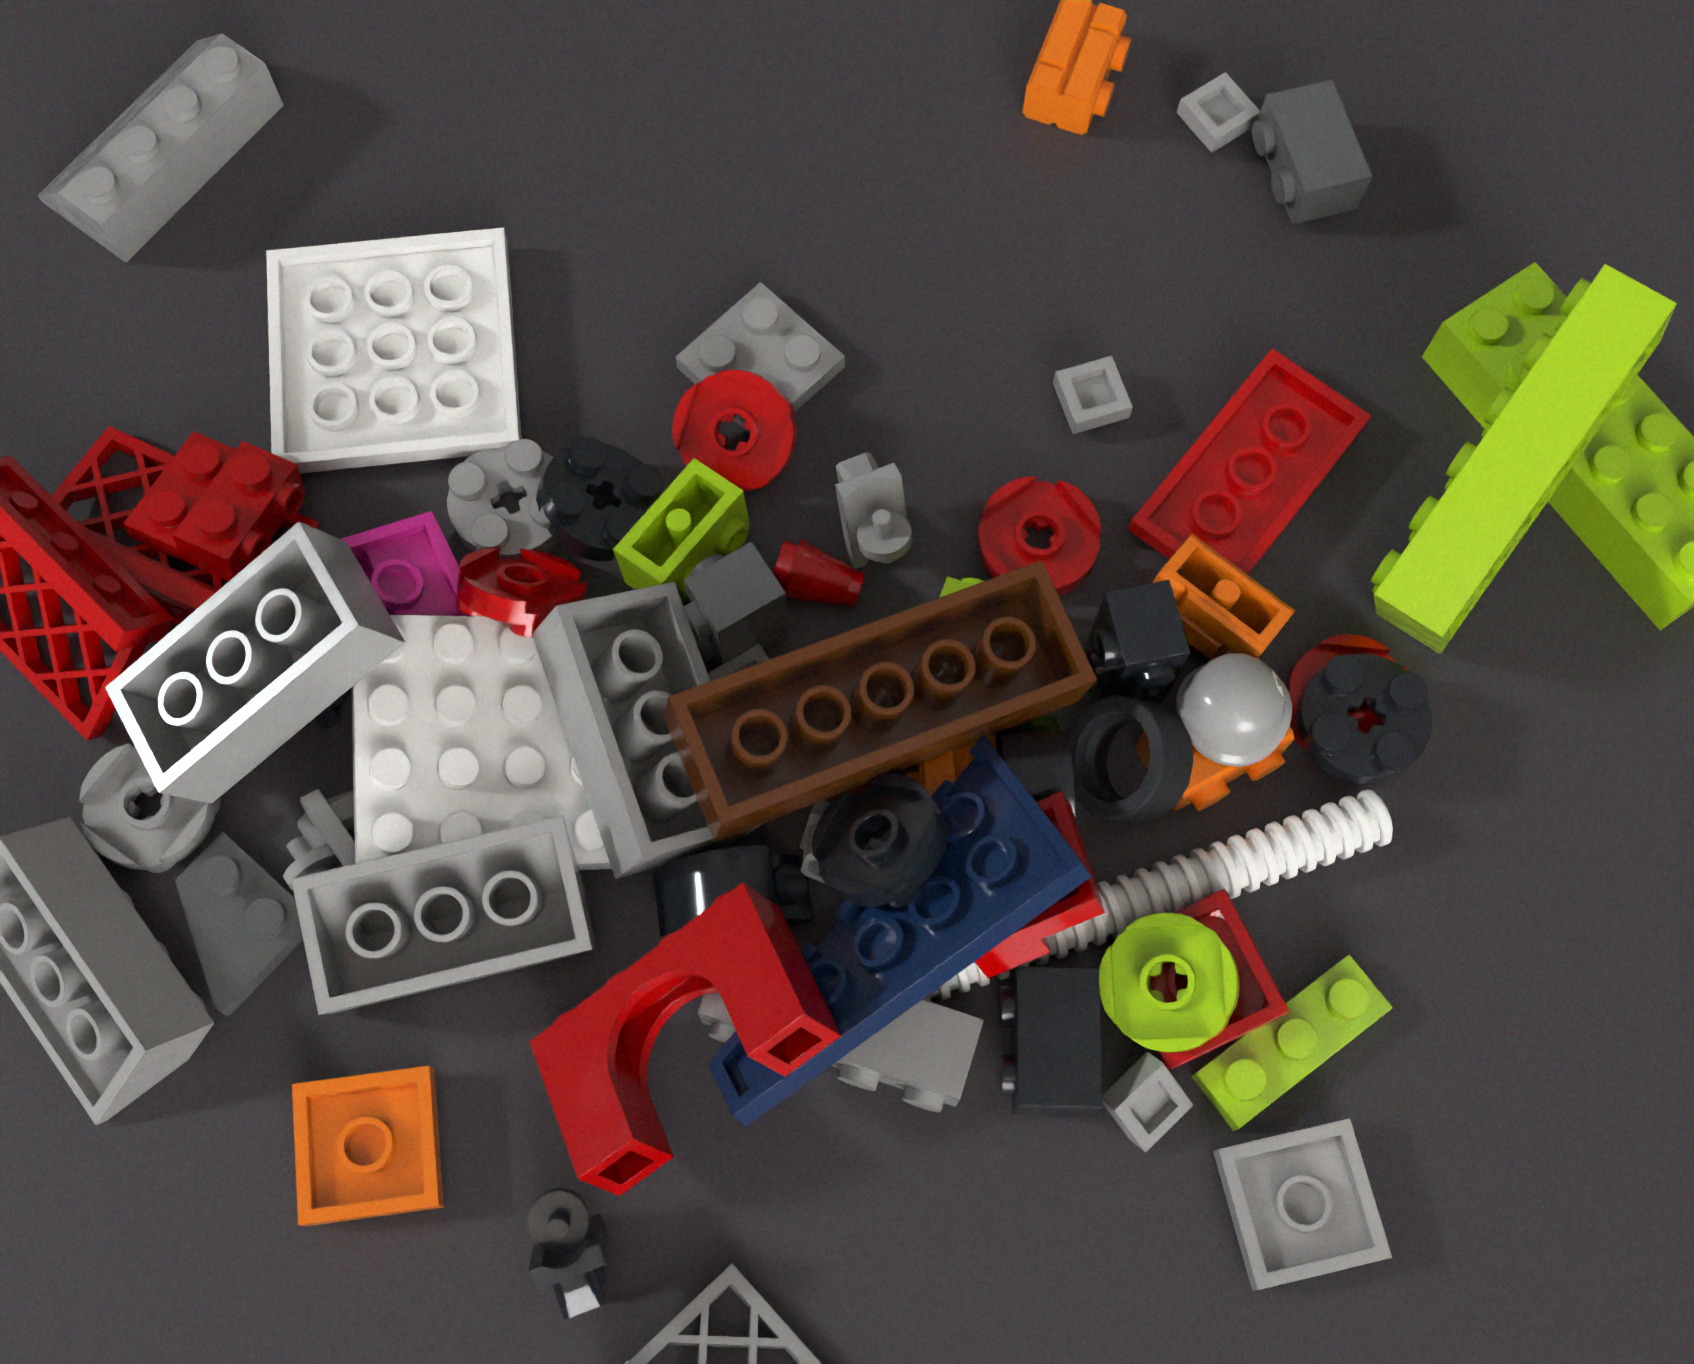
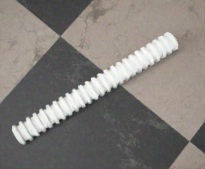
M1366 789L1358 793L1357 800L1352 796H1346L1339 800L1338 806L1332 802L1321 806L1320 813L1315 809H1309L1302 813V819L1295 815L1289 816L1284 819L1283 826L1274 821L1265 826L1264 832L1257 828L1249 830L1246 833L1245 839L1239 835H1234L1228 839L1227 845L1219 841L1209 845L1208 852L1201 848L1194 849L1190 852V858L1188 859L1181 854L1176 855L1171 859V865H1167L1163 861L1153 864L1151 872L1142 867L1134 871L1133 878L1129 879L1124 874L1117 876L1114 879L1113 885H1109L1106 881L1099 882L1096 885L1105 913L1048 936L1047 941L1051 953L1017 967H1029V963L1034 961L1038 966L1046 965L1051 955H1055L1059 960L1066 958L1069 949L1074 948L1078 953L1083 952L1087 949V943L1091 941L1096 946L1103 945L1107 942L1108 935H1112L1116 939L1136 919L1155 913H1176L1222 889H1225L1230 898L1234 899L1241 895L1242 888L1251 893L1260 888V882L1267 886L1276 884L1279 881V875L1285 879H1291L1297 876L1298 869L1308 873L1316 869L1317 862L1323 866L1334 863L1336 855L1345 860L1354 855V850L1360 853L1371 850L1373 843L1380 847L1387 845L1391 842L1393 832L1389 811L1383 800L1374 791ZM973 963L922 1000L931 1002L932 997L939 996L944 1001L951 997L950 991L958 989L961 994L970 991V984L977 982L981 987L989 985L990 978H987L977 964ZM1007 970L998 974L997 977L1003 980L1008 978L1010 973Z

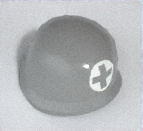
M1227 653L1208 661L1205 665L1188 674L1176 693L1177 714L1180 716L1191 737V744L1204 757L1225 766H1249L1260 762L1278 747L1290 726L1292 702L1285 684L1266 663L1259 658L1244 653Z

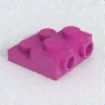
M432 511L341 539L348 543L389 615L472 616L464 614L456 608L459 565Z

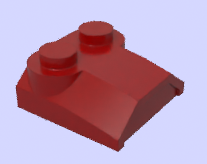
M1225 889L1176 913L1190 916L1215 931L1233 954L1239 973L1240 989L1237 1005L1224 1031L1211 1038L1202 1046L1183 1052L1158 1051L1161 1061L1169 1071L1291 1013L1247 926ZM1174 963L1162 964V974L1157 977H1151L1150 986L1151 990L1163 992L1165 1003L1177 1001V992L1179 990L1187 989L1188 978L1187 975L1183 976L1176 973Z

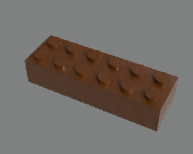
M1039 561L668 697L664 720L713 840L716 842L867 784V780L875 776L898 772L978 741L983 734L988 737L1074 704L1097 681V678L1043 562Z

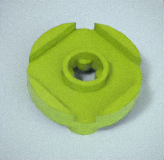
M1155 913L1136 919L1125 928L1126 930L1117 936L1113 945L1108 947L1099 969L1100 998L1105 1012L1113 1023L1117 1024L1123 1034L1151 1050L1183 1052L1202 1046L1211 1038L1224 1031L1237 1005L1240 989L1239 973L1233 954L1215 931L1190 916L1177 913ZM1174 963L1176 973L1183 976L1187 975L1188 978L1187 989L1179 990L1177 992V1001L1165 1003L1163 992L1151 990L1150 986L1151 977L1160 976L1163 970L1162 964Z

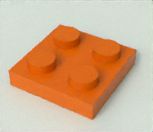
M429 1065L292 1084L298 1225L306 1227L444 1207L434 1068Z

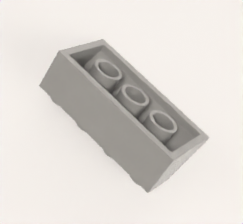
M223 33L197 40L37 196L45 205L127 263L284 106L265 62Z
M563 815L291 879L318 1015L342 1012L598 950L584 885Z
M70 816L0 836V983L94 1124L98 1125L109 1120L188 1061L213 1026L214 1021L207 1013L203 1000L191 990L172 963L166 947L156 940L135 910L130 896L118 886L100 860L98 852L88 843Z

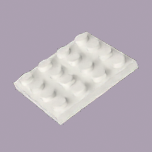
M504 227L266 250L272 454L297 464L301 474L466 457L482 449L508 447L513 441L522 439L508 240Z
M390 615L405 643L351 687L355 864L563 815L579 870L612 869L534 639L516 635L509 629V623L493 620L485 616Z

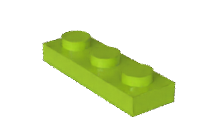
M1350 954L1286 1002L1291 1013L1244 1035L1191 1076L1233 1131L1244 1126L1393 1008Z

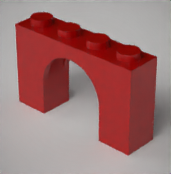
M744 882L732 891L720 895L709 908L678 931L665 936L657 947L626 970L613 975L602 988L572 1010L562 1013L551 1026L529 1041L579 1180L621 1196L674 1157L649 1093L647 1069L651 1049L659 1031L670 1016L687 1002L702 995L719 993L747 1056L784 1077L841 1037L779 906Z

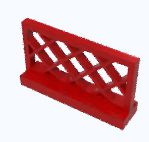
M108 426L51 496L66 511L74 502L94 497L99 498L102 516L79 521L78 523L175 619L173 624L179 625L223 587L222 580L201 569L182 573L171 568L168 554L146 544L127 547L118 543L115 529L124 528L123 523L134 508L111 514L107 494L143 486L144 493L146 494L152 486L151 484L157 480L174 455ZM116 450L136 458L139 470L103 478L101 468ZM297 513L291 520H285L281 525L290 529L297 522H302L322 531L319 522L300 513ZM106 532L107 537H105V536H103V535H101V534H99V533ZM160 557L161 562L156 561L152 558ZM214 582L215 588L205 583Z
M11 455L0 457V570L4 584L0 586V594L6 593L13 629H10L0 616V651L87 741L102 737L116 709L105 687L143 655L148 643L159 641L169 633L175 619ZM18 553L31 565L35 582L24 583ZM37 590L44 626L34 627L26 591ZM59 595L73 608L76 623L65 624ZM78 632L85 664L84 668H74L67 633ZM46 635L54 670H50L41 660L36 636ZM100 636L114 651H118L110 666L105 664ZM76 678H88L93 702L90 710L81 702Z

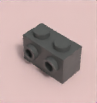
M1333 79L1266 94L1258 120L1252 126V138L1257 153L1260 156L1265 155L1271 170V186L1274 198L1278 204H1284L1292 225L1358 209L1373 176Z
M752 541L725 557L723 554H715L704 559L694 567L690 577L684 580L688 604L681 608L688 618L704 663L714 659L719 667L758 643L766 652L788 639L786 592Z

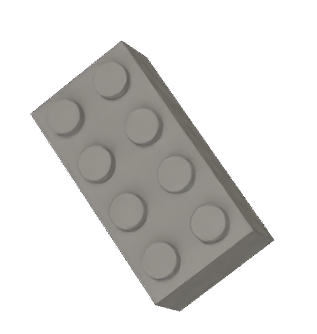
M297 522L105 688L158 792L213 803L402 646L405 641L348 543L302 522Z
M675 582L557 605L532 634L615 879L670 864L694 854L732 846L762 825L760 824L714 842L664 720L669 696L710 682L690 623L681 608L683 604Z

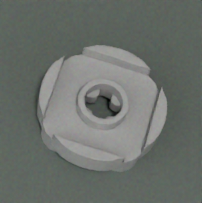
M522 438L513 441L508 447L478 450L464 462L456 465L450 472L448 478L450 488L447 497L448 514L458 537L469 550L474 552L485 548H500L499 559H519V554L522 553L520 548L547 553L558 543L548 531L550 521L545 516L543 506L539 511L536 501L539 482L548 464L554 457L542 451L536 442ZM508 491H513L514 493L521 492L526 495V497L519 500L521 510L513 514H509L505 507L494 509L495 503L500 500V495Z
M127 743L112 749L101 757L84 779L79 802L84 805L82 813L84 824L81 823V827L88 843L98 853L113 863L128 869L162 873L171 869L177 862L188 857L202 844L212 828L215 815L220 809L221 798L219 797L213 803H207L163 794L160 800L162 807L156 815H148L143 820L135 819L141 810L134 803L137 797L142 793L152 797L158 790L136 747Z

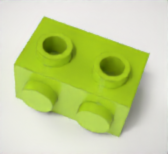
M693 458L614 547L613 551L625 583L636 590L675 582L682 604L687 601L684 580L690 577L694 567L712 555H728L742 547L746 541L750 530V521L744 492Z

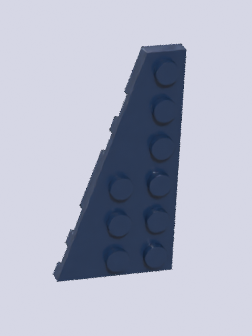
M984 734L970 749L969 752L974 759L957 780L952 783L945 779L931 796L950 821L951 830L947 837L943 856L936 869L923 883L922 891L918 898L911 904L903 907H893L889 903L874 907H863L844 901L833 913L839 921L817 948L808 943L801 952L841 1037L785 1077L748 1057L736 1031L708 1063L732 1115L745 1127L756 1121L1092 877Z

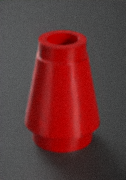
M802 539L799 540L798 544L783 540L773 569L774 576L786 592V599L840 606L845 605L852 608L856 604L865 572L853 569L852 566Z

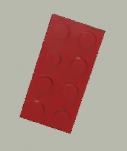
M1272 348L1132 518L1128 531L1169 560L1193 533L1249 575L1361 434L1372 415Z

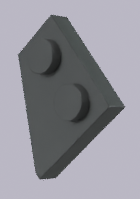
M222 832L175 879V883L213 1005L219 1012L229 1017L303 941L295 897L236 842Z

